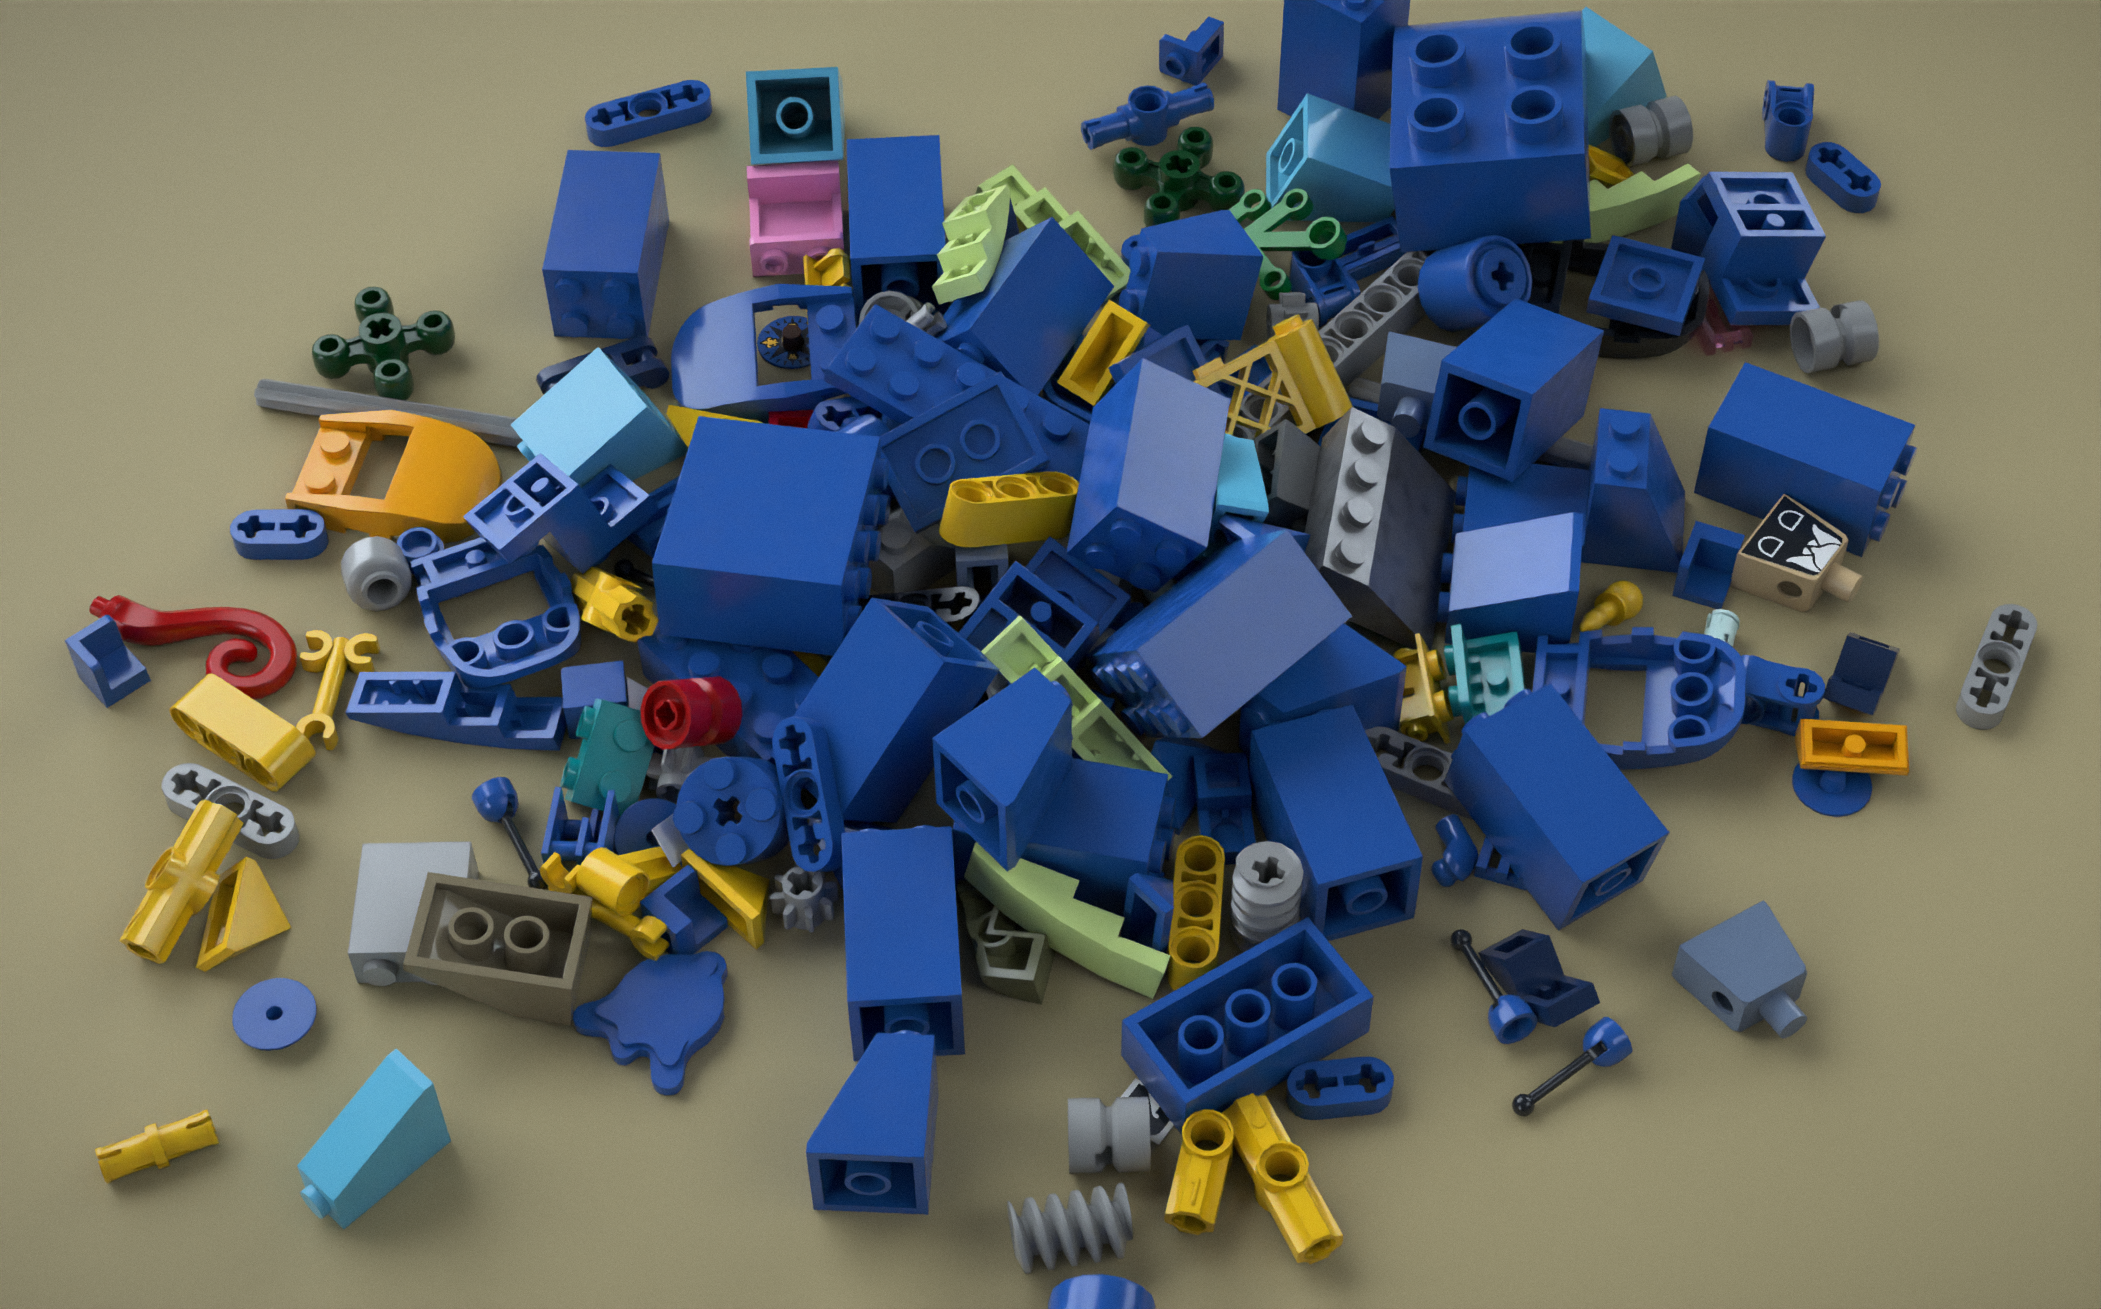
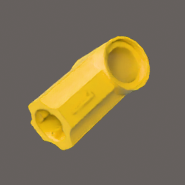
M661 846L617 855L607 848L600 847L593 850L581 863L577 872L576 884L581 891L620 916H627L640 907L642 899L683 868L680 862L675 867H672Z
M1203 1109L1194 1112L1186 1119L1182 1127V1145L1164 1215V1221L1176 1227L1180 1232L1200 1235L1205 1232H1213L1226 1175L1232 1164L1234 1130L1230 1120L1223 1113L1216 1110ZM1202 1140H1212L1217 1142L1220 1147L1212 1151H1204L1197 1148L1195 1144Z

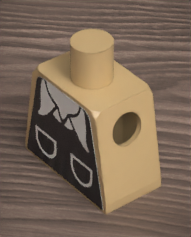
M1783 494L1737 553L1730 586L1800 612L1810 611L1824 591L1850 603L1861 586L1863 576L1842 566L1849 542L1847 536L1791 497Z

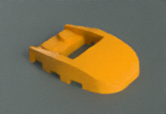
M396 410L321 415L319 418L320 429L293 492L287 493L285 500L287 509H306L320 514L328 530L345 534L347 528L369 533L370 537L379 536L392 540L393 536H400L408 529L424 527L433 531L442 540L443 544L463 540L476 533L463 516L501 486L503 478L498 461L490 447L480 437L461 427L433 418ZM386 435L409 436L385 499L350 496L372 441H383Z

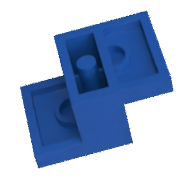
M1708 172L1702 186L1718 219L1700 257L1705 258L1703 270L1708 276L1713 291L1730 325H1790L1795 313L1820 308L1805 277L1826 235L1793 172Z
M540 453L463 517L471 528L509 564L513 563L517 558L530 554L539 544V540L543 538L583 574L592 566L595 567L604 562L611 550L629 535L641 531L647 525L649 519L660 509L649 494L611 464L581 488L574 480Z
M1049 536L1025 567L1017 561L1012 564L959 631V634L983 654L981 651L1020 615L1076 673L1086 660V655L1105 631L1112 627L1130 604L1131 596L1084 561L1066 554L1067 548Z

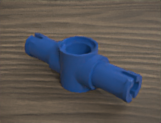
M1204 82L1173 94L1169 91H1163L1156 86H1140L1132 90L1128 97V103L1118 106L1116 112L1083 121L1081 123L1082 137L1091 150L1124 138L1126 141L1132 140L1140 146H1154L1163 142L1167 137L1168 128L1177 126L1180 120L1199 113L1212 111L1214 109V97L1210 88L1207 89V84Z

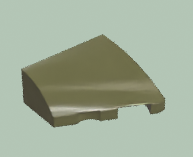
M959 880L957 891L962 901L968 932L975 949V957L983 983L1007 996L1022 1001L1042 1004L1056 953L1054 949L1049 947L1046 934L1028 932L1003 914L970 882Z

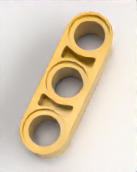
M1050 471L953 481L949 487L939 534L947 542L960 547H982L1047 540L1049 536L1053 539L1063 538L1070 533L1079 482L1067 474Z
M214 674L206 675L169 709L172 719L187 736L272 792H277L316 756L313 745L300 730Z
M1203 835L1185 839L1178 846L1176 852L1173 883L1174 909L1168 945V955L1171 956L1168 961L1167 972L1168 982L1174 991L1218 967L1225 855L1224 849L1219 842ZM1198 914L1202 915L1203 917H1192L1189 915ZM1196 960L1200 961V963L1191 964L1185 961Z

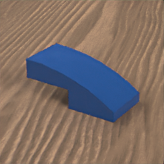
M1246 752L1193 755L1199 835L1211 837L1220 843L1224 849V865L1236 864L1235 858L1249 845L1256 843L1251 811L1252 792Z

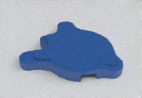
M703 951L692 955L666 954L660 956L656 961L652 959L643 961L629 971L610 994L600 1000L583 1003L578 1006L573 1012L574 1026L577 1032L584 1036L607 1039L611 1047L613 1059L619 1065H628L639 1057H648L650 1059L652 1085L655 1091L662 1095L677 1094L684 1085L685 1069L689 1059L695 1052L712 1040L724 1021L725 998L723 984L728 975L726 961L720 954L712 951Z

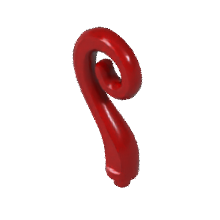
M122 595L114 596L110 600L97 596L89 608L90 613L98 618L110 615L117 624L122 640L132 644L156 646L222 634L241 635L261 643L269 650L270 659L267 665L255 674L239 676L228 671L229 665L236 661L250 663L256 660L258 656L256 646L245 639L232 638L216 645L209 652L205 664L206 675L214 674L253 700L262 699L279 691L292 679L297 667V648L292 637L279 622L258 611L234 607H205L160 611L139 604Z

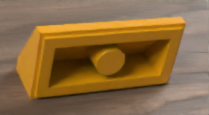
M1800 719L1795 732V746L1801 769L1905 776L1909 774L1907 725Z

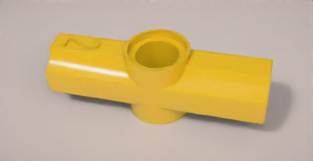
M593 566L583 574H573L570 580L574 603L577 604V608L583 611L582 620L633 643L644 636H652L657 626L658 618L652 609L653 602L642 596L643 588Z
M206 799L197 804L174 846L168 848L160 856L146 879L145 888L148 891L119 940L126 946L127 950L157 964L166 962L191 916L196 915L206 905L218 885L219 875L216 872L244 824L237 817L236 813L223 805L212 803Z
M1251 1093L1236 1099L1222 1113L1230 1120L1233 1126V1145L1255 1184L1254 1194L1256 1201L1264 1210L1271 1213L1297 1263L1307 1262L1313 1264L1328 1258L1336 1248L1342 1245L1343 1234L1308 1172L1309 1162L1306 1153L1301 1147L1291 1142L1266 1095L1257 1096ZM1283 1174L1291 1177L1292 1180L1280 1182L1272 1179L1271 1176Z

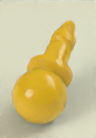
M1626 580L1610 584L1596 598L1594 608L1583 616L1579 629L1582 632L1595 631L1606 624L1617 626L1623 621L1635 617L1643 606L1641 590L1637 585Z

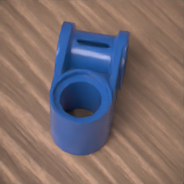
M1767 80L1763 98L1762 120L1765 121V150L1771 157L1788 162L1798 160L1804 156L1813 119L1814 84L1806 83L1804 87L1776 85L1774 80Z
M1292 251L1289 275L1292 283L1291 291L1305 293V303H1317L1319 327L1326 325L1328 319L1334 318L1360 295L1361 291L1356 280L1347 272L1339 258L1325 260L1316 257L1312 251Z
M1741 655L1746 668V701L1741 724H1751L1780 731L1789 736H1795L1800 719L1819 720L1817 704L1822 701L1825 694V683L1821 676L1807 668L1783 665L1754 655ZM1802 682L1805 683L1803 697L1798 695L1800 683ZM1793 708H1798L1796 721L1793 722L1791 720Z

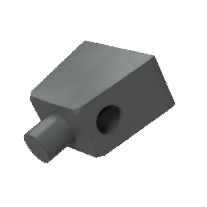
M1285 419L1253 439L1269 504V513L1263 523L1305 533L1321 446L1293 423Z

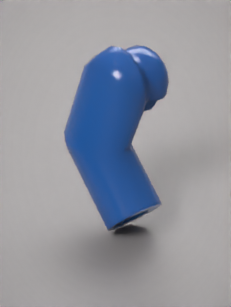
M1456 814L1442 818L1435 827L1446 849L1442 853L1443 858L1432 864L1431 871L1435 879L1443 887H1451L1457 880L1463 882L1467 879L1478 860V850L1459 816Z

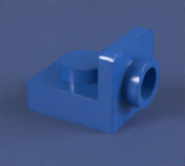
M1208 16L1196 31L1193 30L1189 33L1185 41L1164 34L1159 40L1160 72L1189 84L1199 85L1223 57L1224 22Z

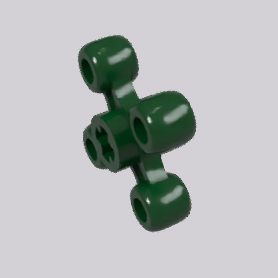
M1201 127L1185 129L1179 135L1177 150L1164 154L1159 162L1149 160L1143 150L1135 147L1120 150L1114 159L1113 175L1116 183L1121 188L1133 191L1143 186H1149L1158 192L1151 195L1145 202L1144 223L1146 227L1180 220V213L1193 208L1198 203V200L1208 202L1214 211L1229 210L1240 202L1241 197L1245 194L1244 182L1238 174L1224 171L1214 176H1209L1200 170L1211 162L1213 155L1212 136L1206 129Z
M376 286L367 287L357 294L354 301L355 313L360 323L359 336L352 339H344L335 334L321 336L312 346V359L318 373L328 379L341 378L350 371L352 366L367 364L370 372L374 373V385L380 397L407 400L414 391V380L412 372L408 367L409 354L417 350H423L431 355L447 353L455 343L454 325L447 314L442 311L433 310L423 313L415 324L402 326L400 320L394 316V307L388 292Z

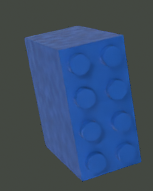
M699 416L652 561L660 635L833 656L862 613V607L858 606L860 598L868 599L872 580V570L868 568L869 561H878L881 548V532L877 531L878 526L887 525L889 519L890 495L882 494V489H886L888 482L889 459L881 458L880 437Z
M1288 529L1239 539L1223 545L1088 653L1086 657L1094 666L1089 670V673L1102 691L1108 695L1113 692L1125 707L1121 711V715L1138 736L1145 733L1148 738H1203L1350 619L1352 615Z

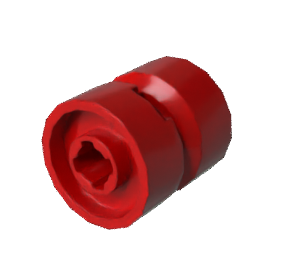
M720 676L658 681L648 688L643 696L640 709L641 723L646 736L653 745L661 749L725 744L734 738L742 720V702L739 694L730 681Z

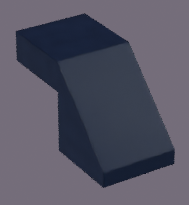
M1850 632L1844 642L1834 673L1827 682L1823 698L1874 715L1900 649Z
M1522 929L1478 952L1483 965L1507 995L1514 994L1520 996L1527 1002L1537 1016L1538 1023L1557 1027L1600 1003L1592 982L1564 975L1549 935Z

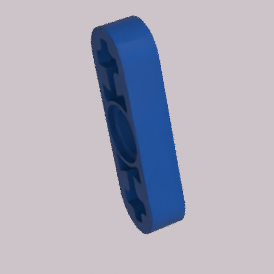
M685 80L597 104L591 107L585 114L588 139L596 146L612 147L702 122L712 113L710 89L701 81ZM651 109L660 112L653 117H641L638 115L644 110Z
M795 716L787 717L776 726L772 737V746L792 856L796 864L805 871L831 872L842 865L841 833H845L827 732L824 726L816 719ZM801 733H805L806 742L799 746V750H796L794 741L801 738ZM807 763H812V770H798V766H807ZM809 779H812L817 784L819 790L818 801L811 809H807L801 801V789ZM822 818V823H812L813 826H808L807 819ZM820 839H824L825 849L819 851L818 855H815L814 845L819 844Z

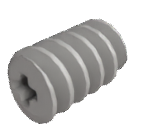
M1271 841L1253 843L1244 848L1235 858L1236 867L1232 878L1229 932L1232 941L1244 952L1299 922L1304 872L1301 861L1294 851L1282 843Z
M1123 1183L1116 1185L1113 1201L1109 1199L1102 1186L1093 1188L1090 1205L1086 1203L1079 1190H1073L1069 1195L1067 1209L1063 1207L1055 1193L1047 1196L1044 1212L1040 1211L1033 1197L1025 1198L1021 1216L1017 1215L1010 1201H1007L1014 1254L1025 1274L1032 1273L1035 1255L1041 1256L1048 1270H1055L1057 1254L1060 1251L1064 1252L1072 1267L1078 1266L1081 1248L1085 1247L1095 1263L1101 1262L1104 1244H1110L1116 1257L1123 1259L1127 1241L1133 1239L1130 1205Z

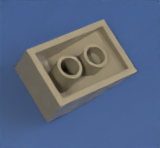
M428 872L404 958L403 970L515 1017L571 1025L592 934V897Z

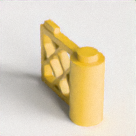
M1300 315L1292 316L1273 326L1276 335L1260 346L1226 364H1223L1221 357L1192 371L1196 378L1193 382L1206 388L1218 381L1235 387L1228 410L1226 434L1233 435L1235 424L1255 430V437L1271 428L1269 423L1275 402L1289 407L1297 424L1296 427L1305 434L1343 417L1353 407L1313 319L1302 321ZM1262 357H1265L1272 371L1268 390L1248 383L1253 362ZM1240 370L1238 378L1229 376L1230 374ZM1245 391L1265 398L1259 423L1238 416Z

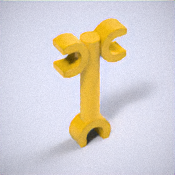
M312 630L306 633L309 649L320 651L315 653L301 652L300 661L303 670L311 673L324 671L312 714L301 718L296 728L308 740L313 734L323 733L326 750H333L339 740L332 718L347 665L352 673L359 675V672L375 671L372 658L361 656L365 653H380L378 638L373 634H359L350 640L345 637H336L332 642L329 634L322 630Z
M554 852L540 867V875L548 885V890L589 896L581 891L576 884L580 865L577 864L569 872L562 865L560 854ZM592 898V917L630 938L634 947L645 957L656 961L669 947V942L661 938L667 930V925L658 918L648 915L640 919L632 914L620 916Z

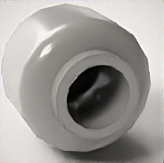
M379 536L365 537L353 543L344 553L341 561V575L346 590L355 604L366 610L382 611L398 605L407 597L412 585L411 571L400 546L395 542Z

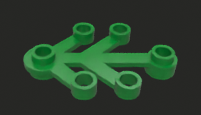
M1301 188L1288 191L1282 198V201L1273 208H1271V203L1262 190L1252 189L1241 197L1240 202L1229 209L1239 224L1246 218L1254 221L1244 230L1264 256L1258 275L1260 278L1259 284L1266 296L1271 300H1279V293H1289L1292 283L1285 271L1279 267H1274L1263 251H1312L1318 258L1333 260L1338 258L1345 250L1347 242L1346 233L1340 223L1333 217L1316 219L1308 226L1306 231L1272 232L1289 218L1294 221H1300L1307 218L1313 211L1312 200L1307 192ZM1302 201L1299 206L1293 208L1296 203ZM1257 202H1260L1256 207L1251 208L1252 205H1254ZM1280 280L1276 286L1271 287L1274 282Z

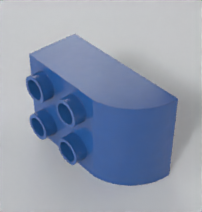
M1582 10L1395 27L1393 36L1389 170L1401 252L1440 250L1492 235L1508 238L1515 244L1591 239L1587 69Z

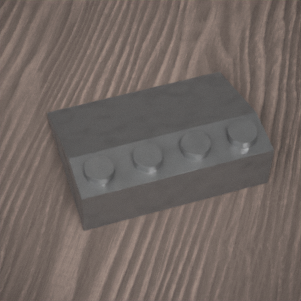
M1353 407L1322 438L1305 533L1311 534L1305 554L1352 615L1348 619L1349 621L1412 649H1417L1415 634L1420 633L1431 651L1439 593L1441 592L1442 585L1440 583L1443 553H1447L1456 492L1394 426Z

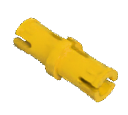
M205 1109L200 1113L158 1127L156 1123L144 1127V1133L102 1148H95V1153L100 1160L98 1163L102 1175L108 1184L113 1182V1180L155 1165L158 1166L159 1170L170 1166L169 1160L210 1145H217L219 1140L215 1133L216 1130L208 1109Z

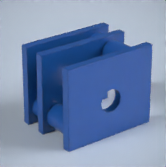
M555 787L541 850L543 864L554 852L560 854L561 863L563 861H574L578 865H581L586 856L593 850L600 847L607 848L617 854L614 845V834L620 814L615 790H608L602 821L599 809H592L590 820L587 817H582V820L568 819L562 787ZM567 839H577L578 841H567Z

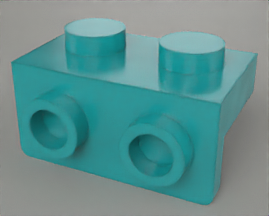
M1451 625L1453 644L1444 646V654L1449 676L1456 675L1457 685L1448 687L1449 700L1453 717L1463 716L1464 723L1466 724L1481 713L1487 712L1491 716L1500 711L1510 698L1526 689L1521 644L1517 631L1466 640L1462 625Z
M596 698L593 708L585 706L581 713L576 736L583 738L577 759L573 757L568 758L560 787L567 789L565 800L604 811L608 790H615L621 816L628 807L638 802L655 745H653L644 732L640 710Z

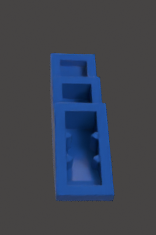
M359 672L346 710V715L351 720L401 733L454 743L505 749L560 751L567 727L563 709V697H517L511 684L470 688L461 683L456 672Z

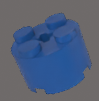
M716 757L698 766L684 781L678 794L676 808L673 813V822L688 847L702 859L724 866L756 863L775 856L789 843L776 765L753 757ZM735 801H740L737 811L742 815L741 820H735L734 818L735 810L733 809V804Z

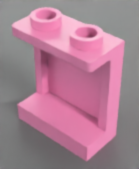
M838 161L747 166L751 234L749 242L753 277L804 274L803 256L806 254L819 261L833 248L844 250Z

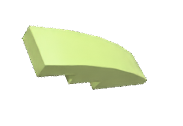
M1687 163L1656 181L1652 180L1642 171L1609 189L1596 179L1590 181L1591 239H1584V242L1598 243L1611 240L1612 235L1621 237L1657 225L1676 216L1680 201L1699 182L1701 173ZM1553 241L1551 243L1563 244V241Z
M1013 164L978 185L975 194L1008 185L1019 233L1053 217L1114 285L1105 301L1127 287L1130 268L1079 211L1069 215L1045 187L1037 192Z
M1008 185L964 198L942 223L949 241L937 254L944 272L932 286L938 304L984 291L993 276L1003 249L1008 224L1011 194Z
M1020 615L981 651L989 661L1000 669L999 671L1010 683L1036 668L1049 681H1057L1067 690L1073 703L1071 708L1072 748L1083 760L1168 774V781L1173 777Z
M977 842L975 843L964 878L1003 914L1030 933L1046 934L1050 948L1097 975L1153 999L1171 955L1118 936L1125 918L1074 899L1073 896L1079 880L1021 858L1017 865L1007 872Z

